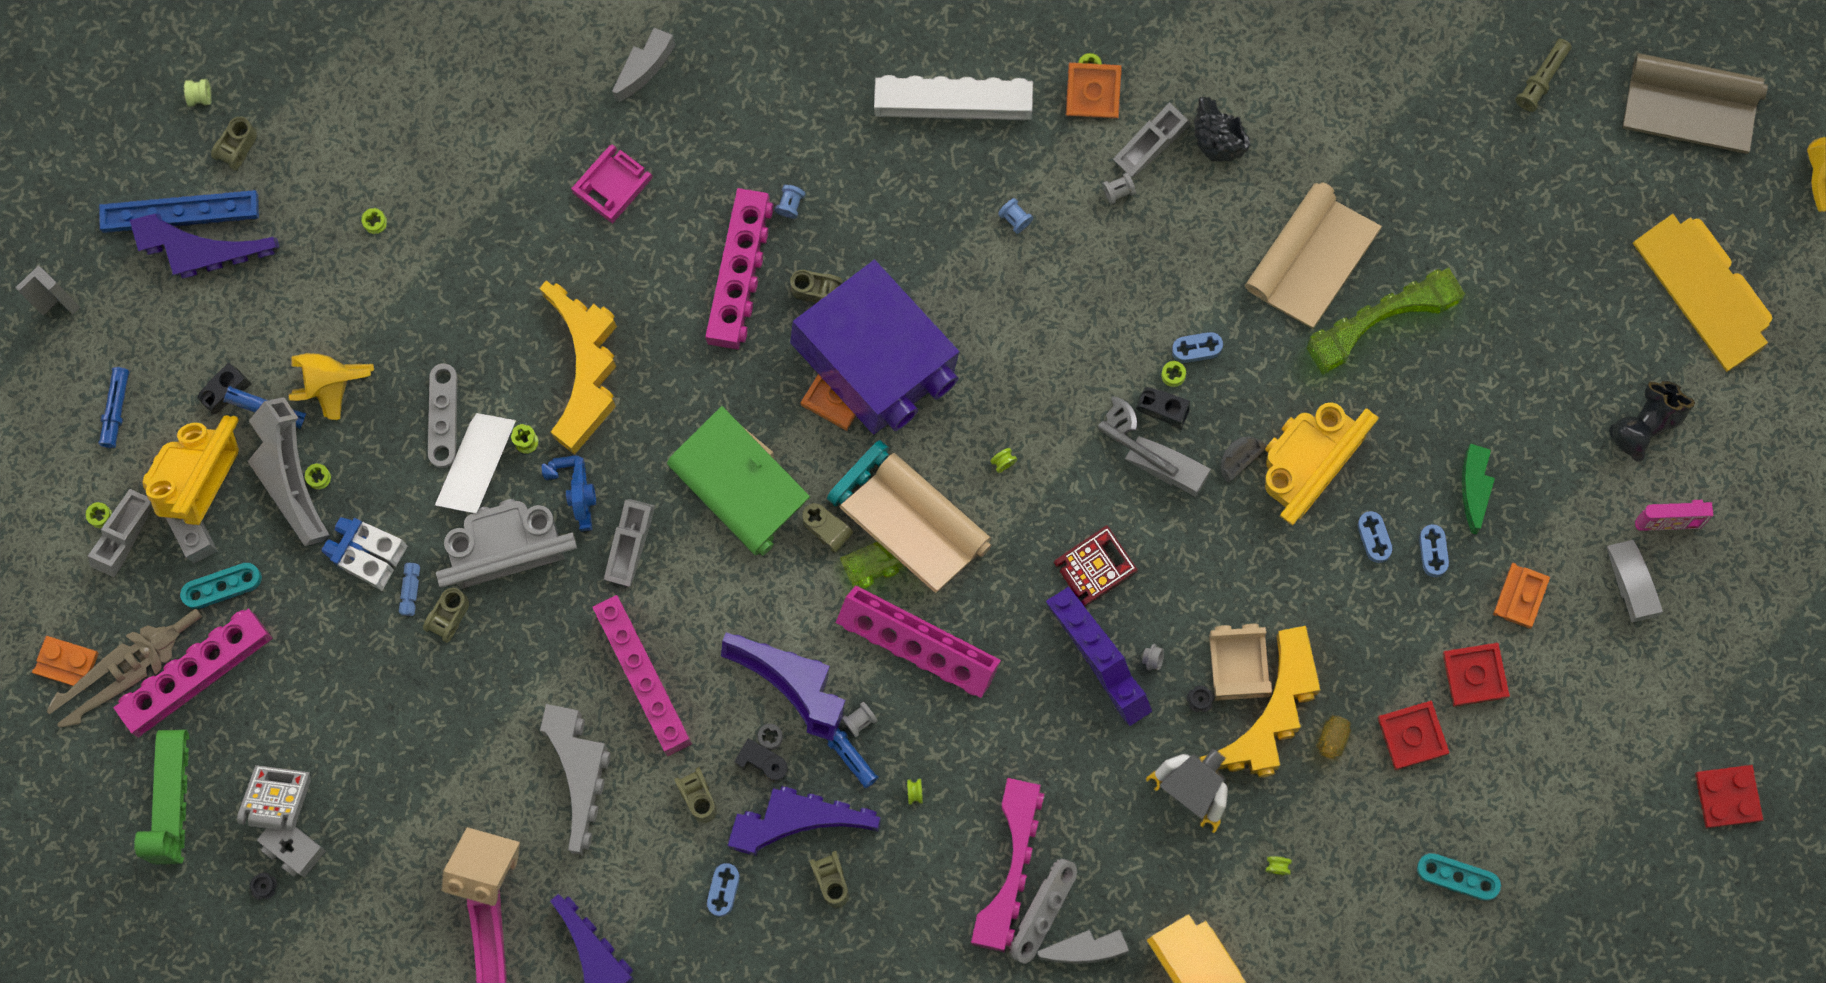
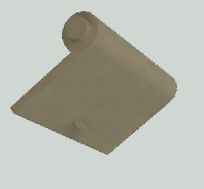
M1637 53L1632 69L1622 129L1749 154L1756 106L1760 99H1765L1768 85L1764 84V78Z

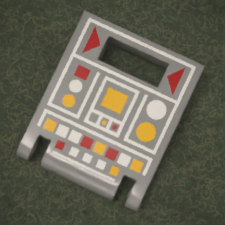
M255 765L238 812V824H245L249 814V826L282 830L285 822L284 818H288L286 828L289 831H294L311 782L310 773Z

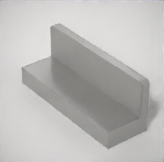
M39 265L16 286V289L42 315L47 313L58 301L72 315L80 308Z

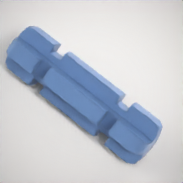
M406 563L404 565L403 574H405V577H403L400 598L402 602L399 606V613L403 616H413L415 614L416 605H414V601L416 602L419 582L417 576L419 577L420 566L416 563Z

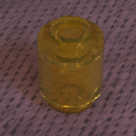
M1332 715L1328 721H1325L1316 744L1322 756L1335 759L1336 756L1343 755L1351 734V723L1348 720Z

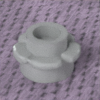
M1152 644L1151 649H1145L1142 662L1146 664L1147 670H1160L1164 659V649L1158 648L1156 644Z

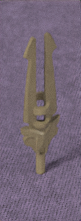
M195 608L173 625L158 628L147 625L140 629V634L136 632L127 634L126 637L135 644L132 646L120 644L81 678L67 693L57 692L47 709V713H53L110 671L116 681L58 722L57 725L58 727H66L80 724L81 716L147 677L146 668L148 665L151 664L154 673L157 674L162 669V662L167 663L172 658V648L176 638L182 631L203 616ZM133 653L137 655V657L140 659V662L136 660ZM117 665L123 669L125 674L118 669Z

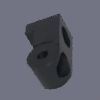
M228 362L199 392L197 399L211 414H217L229 404L223 402L229 386L242 391L246 390L252 383L238 368Z
M1144 387L1136 409L1182 430L1191 407L1190 401L1162 390Z
M749 738L734 761L735 765L743 770L747 768L748 764L765 773L766 778L774 783L783 781L788 774L787 763L782 757Z

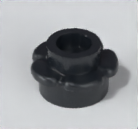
M1196 686L1187 695V701L1190 703L1189 707L1195 712L1209 711L1214 701L1213 692L1205 686ZM1199 697L1203 698L1202 702L1198 701Z
M259 873L251 880L250 889L253 897L256 899H270L275 894L277 881L269 873ZM262 884H266L265 889L261 888Z

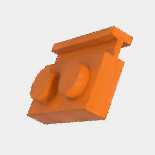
M1512 563L1493 615L1503 617L1505 620L1531 629L1550 577Z
M46 636L36 660V667L32 670V673L74 686L94 667L99 653Z

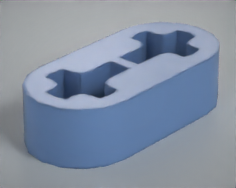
M1213 332L1181 337L1174 342L1172 354L1181 363L1212 359L1221 353L1223 341L1218 334ZM1207 340H1212L1213 344H1218L1215 346L1214 351H1210L1208 347L1199 348V346L1206 345ZM1181 344H1185L1186 348H1196L1189 350L1187 356H1183L1182 352L1177 351L1180 349Z
M1373 511L1366 512L1358 521V531L1369 559L1376 563H1383L1387 561L1392 553V544L1381 516ZM1367 518H1370L1372 522H1377V525L1374 527L1375 535H1372L1369 527L1364 528L1363 526L1366 524ZM1376 539L1380 547H1386L1383 556L1372 551L1376 547L1374 541Z
M1431 524L1423 528L1419 535L1422 565L1427 575L1439 577L1446 572L1449 566L1446 537L1441 527ZM1429 531H1433L1435 536H1439V539L1435 542V548H1432L1430 540L1425 539ZM1434 553H1436L1437 561L1443 563L1438 571H1435L1434 566H1429L1428 564L1432 562Z
M729 863L721 864L716 868L707 900L709 911L717 917H724L731 912L739 884V872L734 865ZM726 869H730L734 880H728L725 889L722 888L723 879L719 875L720 873H725ZM721 892H725L724 901L728 903L727 908L722 907L721 911H716L717 908L713 905V901L719 900Z

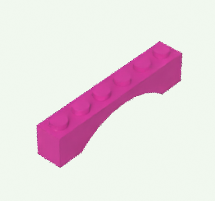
M1011 778L1007 779L1002 810L1008 820L1012 834V864L1007 880L999 894L984 910L977 914L971 945L1005 952L1006 946H1012L1011 941H1013L1015 930L1010 929L1012 918H1018L1021 904L1016 902L1018 891H1024L1027 875L1022 874L1024 863H1030L1033 848L1028 847L1030 836H1036L1039 821L1034 820L1035 810H1041L1044 794L1039 793L1040 785Z
M499 889L495 906L467 899L474 944L477 983H507Z

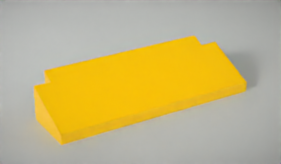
M1671 214L1633 242L1635 248L1726 372L1762 351L1768 342L1761 332L1770 326L1769 323L1772 321V315L1745 278L1739 273L1732 274L1729 270L1731 259L1702 220H1692L1690 217L1680 224L1674 214Z
M1188 914L1147 939L1150 947L1174 983H1246L1230 955L1206 921L1196 926Z

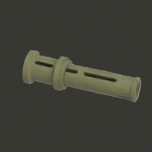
M1557 39L1556 44L1536 75L1528 78L1526 88L1515 99L1521 108L1529 112L1536 111L1538 101L1542 95L1547 94L1549 91L1548 83L1568 52L1572 49L1568 41Z

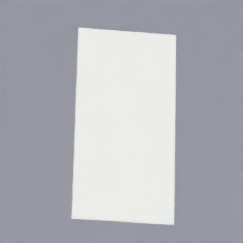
M478 413L469 424L436 501V506L477 514L516 420Z

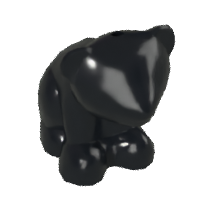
M1649 382L1644 392L1647 401L1637 417H1624L1615 424H1612L1609 429L1610 435L1619 449L1630 455L1636 462H1641L1645 457V450L1652 437L1669 429H1674L1684 422L1688 413L1695 405L1693 398L1684 395L1680 390L1682 387L1673 382Z

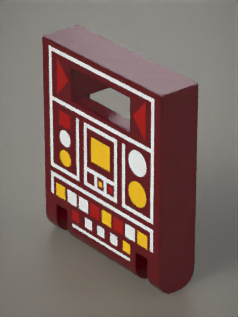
M1108 525L1053 562L1056 567L1067 562L1068 565L1059 572L1077 598L1088 593L1089 596L1081 601L1084 607L1138 572V569ZM1111 542L1125 561L1118 567L1114 565L1103 547Z

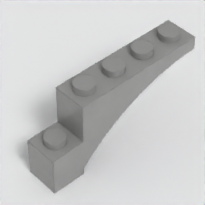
M284 397L264 401L249 420L263 443L248 460V463L304 546L322 542L329 536V533L312 504L303 478L296 438V421L298 417Z
M546 704L540 732L550 738L558 752L566 772L571 794L572 831L568 850L573 854L583 856L584 849L588 850L591 844L592 833H588L590 822H595L597 818L598 806H595V800L597 795L602 794L604 779H601L603 768H608L611 753L607 752V746L604 743L577 738V735H582L585 720L581 719L582 715L578 710Z

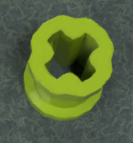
M517 425L511 434L512 442L519 452L529 454L536 450L539 440L531 426ZM526 435L529 441L524 443L521 437Z

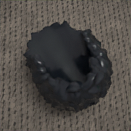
M1200 97L1198 99L1199 106L1196 109L1198 114L1194 120L1195 136L1198 139L1197 145L1202 153L1212 162H1231L1235 158L1240 159L1245 152L1249 151L1250 146L1249 136L1244 132L1245 128L1242 126L1241 118H1234L1233 115L1228 116L1225 113L1222 114L1217 108L1216 100H1211L1210 97Z

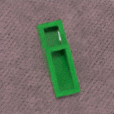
M1470 444L1466 450L1463 464L1462 495L1471 533L1477 535L1482 526L1495 478L1484 475L1491 450Z

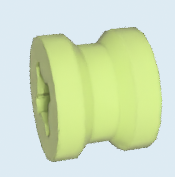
M202 79L196 83L192 80L185 81L184 93L188 106H195L197 103H202L203 105L211 104V87L208 79Z

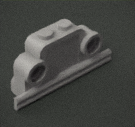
M509 499L500 502L499 506L490 509L489 507H480L477 514L473 513L466 517L464 521L465 529L456 528L446 535L444 547L449 554L452 567L437 571L436 576L440 588L457 584L460 589L560 561L565 559L564 552L577 549L574 534L572 532L558 536L552 513L548 508L541 505L527 509L524 503Z

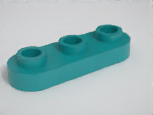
M877 441L833 487L827 496V500L835 507L845 502L853 495L851 491L858 484L863 486L871 477L870 471L875 465L880 467L889 457L887 453L889 447L883 441Z
M242 563L186 583L181 589L180 597L182 602L189 608L201 609L255 590L261 583L262 575L255 565ZM252 574V580L244 582L245 575ZM226 583V589L218 591L219 584ZM195 592H200L201 594L198 600L192 599V595Z
M1426 854L1417 864V873L1423 881L1479 900H1491L1499 894L1501 889L1500 880L1494 873L1438 854ZM1433 864L1436 867V872L1433 874L1428 873L1426 865ZM1460 873L1463 876V881L1460 883L1455 882L1453 874ZM1481 882L1489 883L1490 890L1487 892L1483 891L1480 888Z

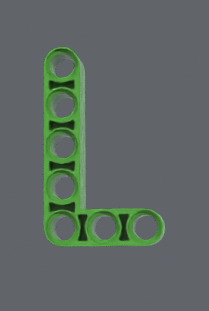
M158 730L156 734L151 831H139L135 836V853L137 857L151 864H182L184 857H181V848H184L185 830H182L183 821L186 820L184 794H187L185 766H188L189 748H186V739H189L187 730Z

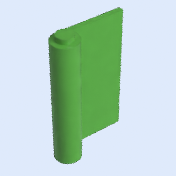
M723 406L675 451L667 461V465L753 555L761 554L763 556L769 552L774 545L772 543L774 539L773 534L811 498Z

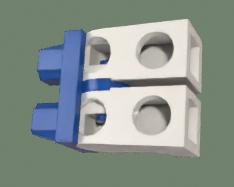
M341 517L335 526V531L343 535L341 542L337 544L331 540L326 541L322 552L337 567L383 591L394 571L389 564L397 566L407 545L402 539L356 518L352 521Z

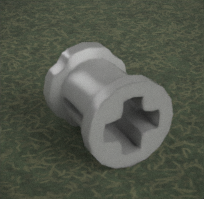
M1124 173L1122 178L1110 183L1107 181L1102 183L1103 190L1110 204H1114L1117 199L1130 194L1133 196L1136 194L1135 186L1128 173Z
M865 702L860 703V708L848 717H842V721L854 737H857L859 732L869 724L878 722Z

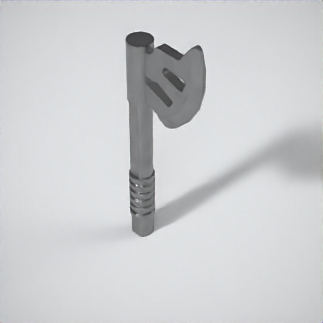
M1115 396L1112 397L1113 407L1106 414L1107 421H1102L1098 426V430L1137 453L1160 470L1175 477L1179 471L1178 468L1125 435L1127 432L1134 431L1137 428L1135 412L1123 399ZM1121 410H1124L1123 413L1115 417V415L1118 414ZM1125 420H1128L1126 423L1116 428L1118 424L1122 423Z

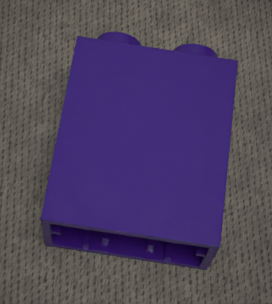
M875 259L805 311L792 323L790 339L792 346L873 435L887 424L894 431L903 428L918 412L914 403L927 393L935 400L941 398L953 388L959 379L954 371L960 351Z

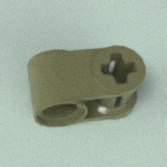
M244 117L232 119L220 139L214 144L211 157L228 163L233 170L239 169L257 138L255 128ZM247 128V132L244 135L238 136L240 130Z
M806 270L795 271L790 278L792 295L797 299L815 303L819 302L843 282L840 277L835 275L820 274ZM800 281H805L809 284L806 289H799L795 285Z
M809 504L803 510L804 526L822 544L825 545L827 543L834 553H837L854 533L847 524L832 515L820 504ZM819 513L820 521L814 520L810 522V514L815 516Z
M456 588L445 590L434 609L427 616L423 624V630L426 632L431 631L441 636L442 640L448 643L454 636L459 623L468 610L469 600L467 596ZM455 596H459L461 599L460 604L456 608H450V600Z
M700 767L695 768V772L681 779L675 778V783L694 818L701 823L712 821L717 814V808ZM704 802L710 804V809L707 813L698 814L696 812L699 804Z
M836 851L832 852L831 856L820 860H809L827 904L835 908L844 906L849 899V891ZM834 887H840L843 889L841 898L831 899L828 896L829 891Z

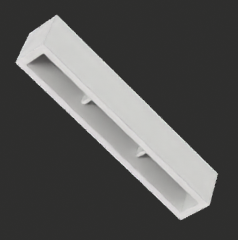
M886 75L875 79V116L1032 120L1033 81H1027L1023 78H1016L1012 81H1001L999 78L975 80L971 77L950 80L942 76L935 77L934 79L910 76L906 79Z

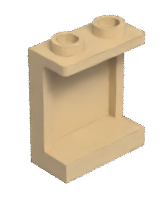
M1246 624L1242 626L1243 629H1232L1231 626L1224 625L1217 626L1215 630L1210 631L1209 640L1215 700L1270 697L1272 688L1268 674L1265 641L1266 627L1259 628V624Z
M467 827L443 871L442 891L495 906L498 899V891L509 869H515L517 865L520 842Z

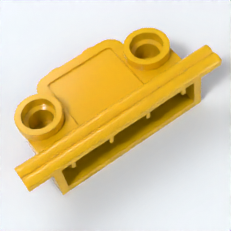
M1325 403L1318 408L1315 417L1309 413H1302L1295 419L1290 417L1281 429L1284 432L1279 439L1274 437L1265 448V451L1268 452L1266 466L1269 469L1265 478V489L1271 497L1286 507L1280 514L1281 518L1293 526L1298 519L1304 516L1366 439L1369 430L1379 419L1378 416L1365 409L1358 419L1354 421L1345 414L1343 408L1338 404Z
M223 416L216 430L206 429L201 423L187 424L180 428L177 433L179 442H169L161 448L158 455L155 456L148 473L143 477V487L146 489L147 498L151 502L157 516L183 519L186 524L200 525L238 455L239 448L233 433L239 421L238 417Z

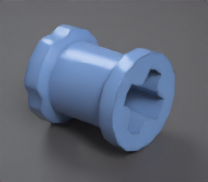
M784 185L782 187L783 195L780 204L775 207V212L779 215L796 219L798 216L797 208L800 200L804 198L805 192L796 186ZM791 198V204L788 205L789 199Z
M1015 198L1009 200L999 211V216L1005 218L1014 227L1013 231L1016 234L1023 231L1033 220L1031 214H1026L1018 206V201Z

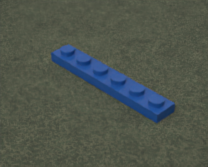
M254 190L100 204V230L103 233L132 230L130 220L155 213L160 214L162 220L172 226L259 219L258 193Z

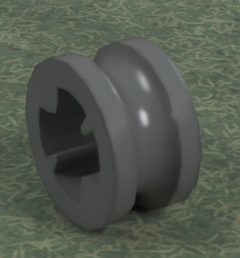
M766 724L758 731V740L761 746L768 750H773L781 745L783 735L781 729L775 724ZM767 730H770L771 733H778V737H775L776 741L772 744L769 740L763 741Z

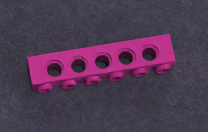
M737 188L706 332L708 345L739 350L740 343H745L748 328L744 326L746 317H751L753 302L749 301L751 292H756L758 277H754L756 267L761 268L763 252H760L761 243H766L768 237V228L765 227L766 219H771L774 204L770 203L768 193ZM748 217L758 218L753 224L745 223ZM744 241H750L753 243L752 246L747 249L739 247L740 244ZM743 265L747 267L744 273L734 272L738 266ZM734 290L742 292L738 298H731L729 294ZM728 315H735L737 317L733 323H725L724 319Z
M855 586L846 596L836 623L843 626L847 631L866 638L872 644L882 646L891 651L895 656L903 657L916 664L920 669L928 670L940 676L942 680L953 683L963 688L967 693L980 698L989 688L1001 662L1000 659L858 586Z
M615 595L593 606L592 608L667 757L692 745L618 596Z
M249 608L235 613L231 617V621L224 627L220 626L212 630L208 635L209 638L202 643H196L186 650V654L179 660L170 661L164 666V671L160 674L147 678L141 683V687L134 693H127L119 699V704L113 708L133 735L139 738L273 639ZM242 632L241 641L232 644V637L236 633ZM215 649H220L219 657L215 660H210V653ZM193 665H197L196 674L188 677V669ZM170 682H175L174 690L165 694V686ZM148 698H152L151 707L143 710V702Z

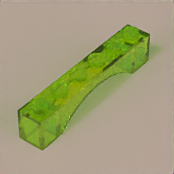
M1450 268L1443 271L1436 269L1429 273L1424 281L1420 283L1413 281L1406 285L1401 293L1386 295L1380 300L1378 305L1374 307L1367 305L1361 308L1353 318L1348 320L1347 317L1338 320L1330 330L1325 332L1324 329L1315 332L1310 336L1307 350L1322 375L1345 364L1358 339L1369 328L1380 321L1408 312L1440 314L1461 303L1465 292Z

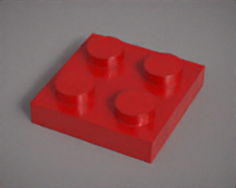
M1499 643L1448 650L1442 653L1453 707L1509 698L1510 695Z
M1432 700L1378 716V721L1395 770L1449 754Z
M1753 765L1695 773L1706 828L1763 821Z

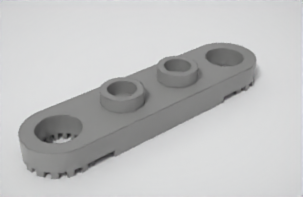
M438 364L430 372L428 458L437 468L449 467L453 464L456 457L458 377L454 368L449 364ZM442 371H447L451 374L450 380L445 384H440L436 380L437 375ZM440 448H447L449 456L446 460L438 461L435 459V452Z
M1058 859L1057 863L1054 862V867L1051 866L1052 871L1049 872L1048 878L1044 879L1019 926L1020 931L1013 938L1014 942L1011 941L1012 946H1010L1009 949L1011 951L1009 952L1012 954L1011 957L1021 963H1028L1034 958L1076 879L1077 868L1073 862ZM1066 869L1065 873L1067 874H1064L1065 877L1061 879L1062 871ZM1026 943L1027 945H1026L1025 947H1027V949L1025 948L1024 950H1026V951H1023V954H1022V953H1021L1022 946Z

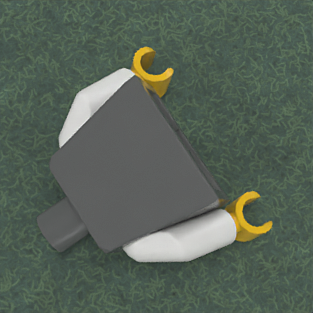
M1212 748L1204 760L1195 754L1191 756L1182 754L1166 760L1146 778L1147 782L1150 779L1156 780L1157 787L1154 788L1155 791L1163 788L1203 819L1201 827H1204L1206 822L1213 825L1212 833L1216 832L1221 823V816L1226 808L1228 790L1224 783L1226 778L1217 772V769L1226 759L1220 752Z

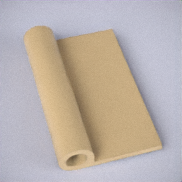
M1316 183L1307 193L1253 272L1245 287L1250 293L1269 305L1314 329L1382 226L1338 203L1334 195V189L1330 185Z
M895 453L891 454L881 464L874 477L840 506L848 516L935 593L977 555L980 557L984 556L992 546L989 543L991 540L989 535Z

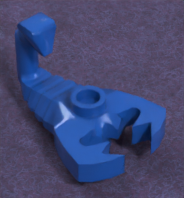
M574 455L554 458L548 462V465L542 464V476L547 481L558 478L557 469L575 466L572 475L573 479L571 480V490H566L567 504L573 508L575 519L580 524L579 530L581 532L592 530L590 506L596 505V494L594 485L587 484L584 459Z

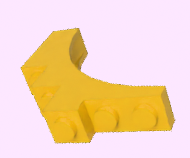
M545 281L540 287V291L559 311L567 323L573 337L576 353V377L572 395L562 417L552 429L551 434L556 441L575 455L616 407L612 399L614 395L605 387L601 386L600 389L598 387L616 368L613 360L614 355L607 348L602 346L599 349V347L617 326L614 321L615 316L607 308L602 307L600 309L593 304L588 310L578 299L572 301L566 296L568 294L567 291L556 283L553 286L548 281Z
M1306 626L1278 631L1276 636L1279 653L1278 676L1272 698L1264 713L1249 731L1234 743L1218 751L1226 757L1218 769L1228 768L1229 772L1245 769L1244 764H1249L1251 774L1258 773V777H1267L1274 775V770L1280 767L1274 736H1278L1279 740L1294 737V732H1298L1300 729L1294 699L1298 698L1300 703L1314 700V695H1318L1320 691Z

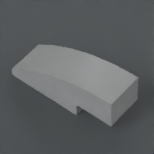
M654 28L644 50L633 47L612 92L615 101L621 102L634 94L659 71L675 46L673 35Z
M1168 103L1152 122L1149 120L1113 160L1133 178L1178 138L1191 122L1171 103Z
M1142 437L1137 438L1135 442L1170 462L1179 469L1178 473L1173 477L1149 463L1132 450L1129 451L1125 460L1171 486L1175 485L1194 497L1197 496L1211 469L1166 446Z
M131 489L128 490L102 527V536L88 555L90 567L115 577L152 508V504L147 496Z
M632 499L625 500L620 523L616 527L604 580L631 586L650 528L655 505Z
M1634 540L1606 546L1621 597L1625 599L1631 622L1658 617L1663 610L1647 566Z
M1090 930L1037 951V955L1040 960L1055 963L1082 964L1110 960L1128 954L1129 950L1120 930L1096 940L1093 939Z

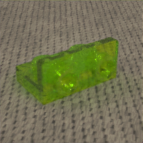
M878 541L840 558L853 588L855 586H859L862 589L868 588L875 583L874 579L884 576V578L893 577L900 572L899 568L903 567L902 563Z

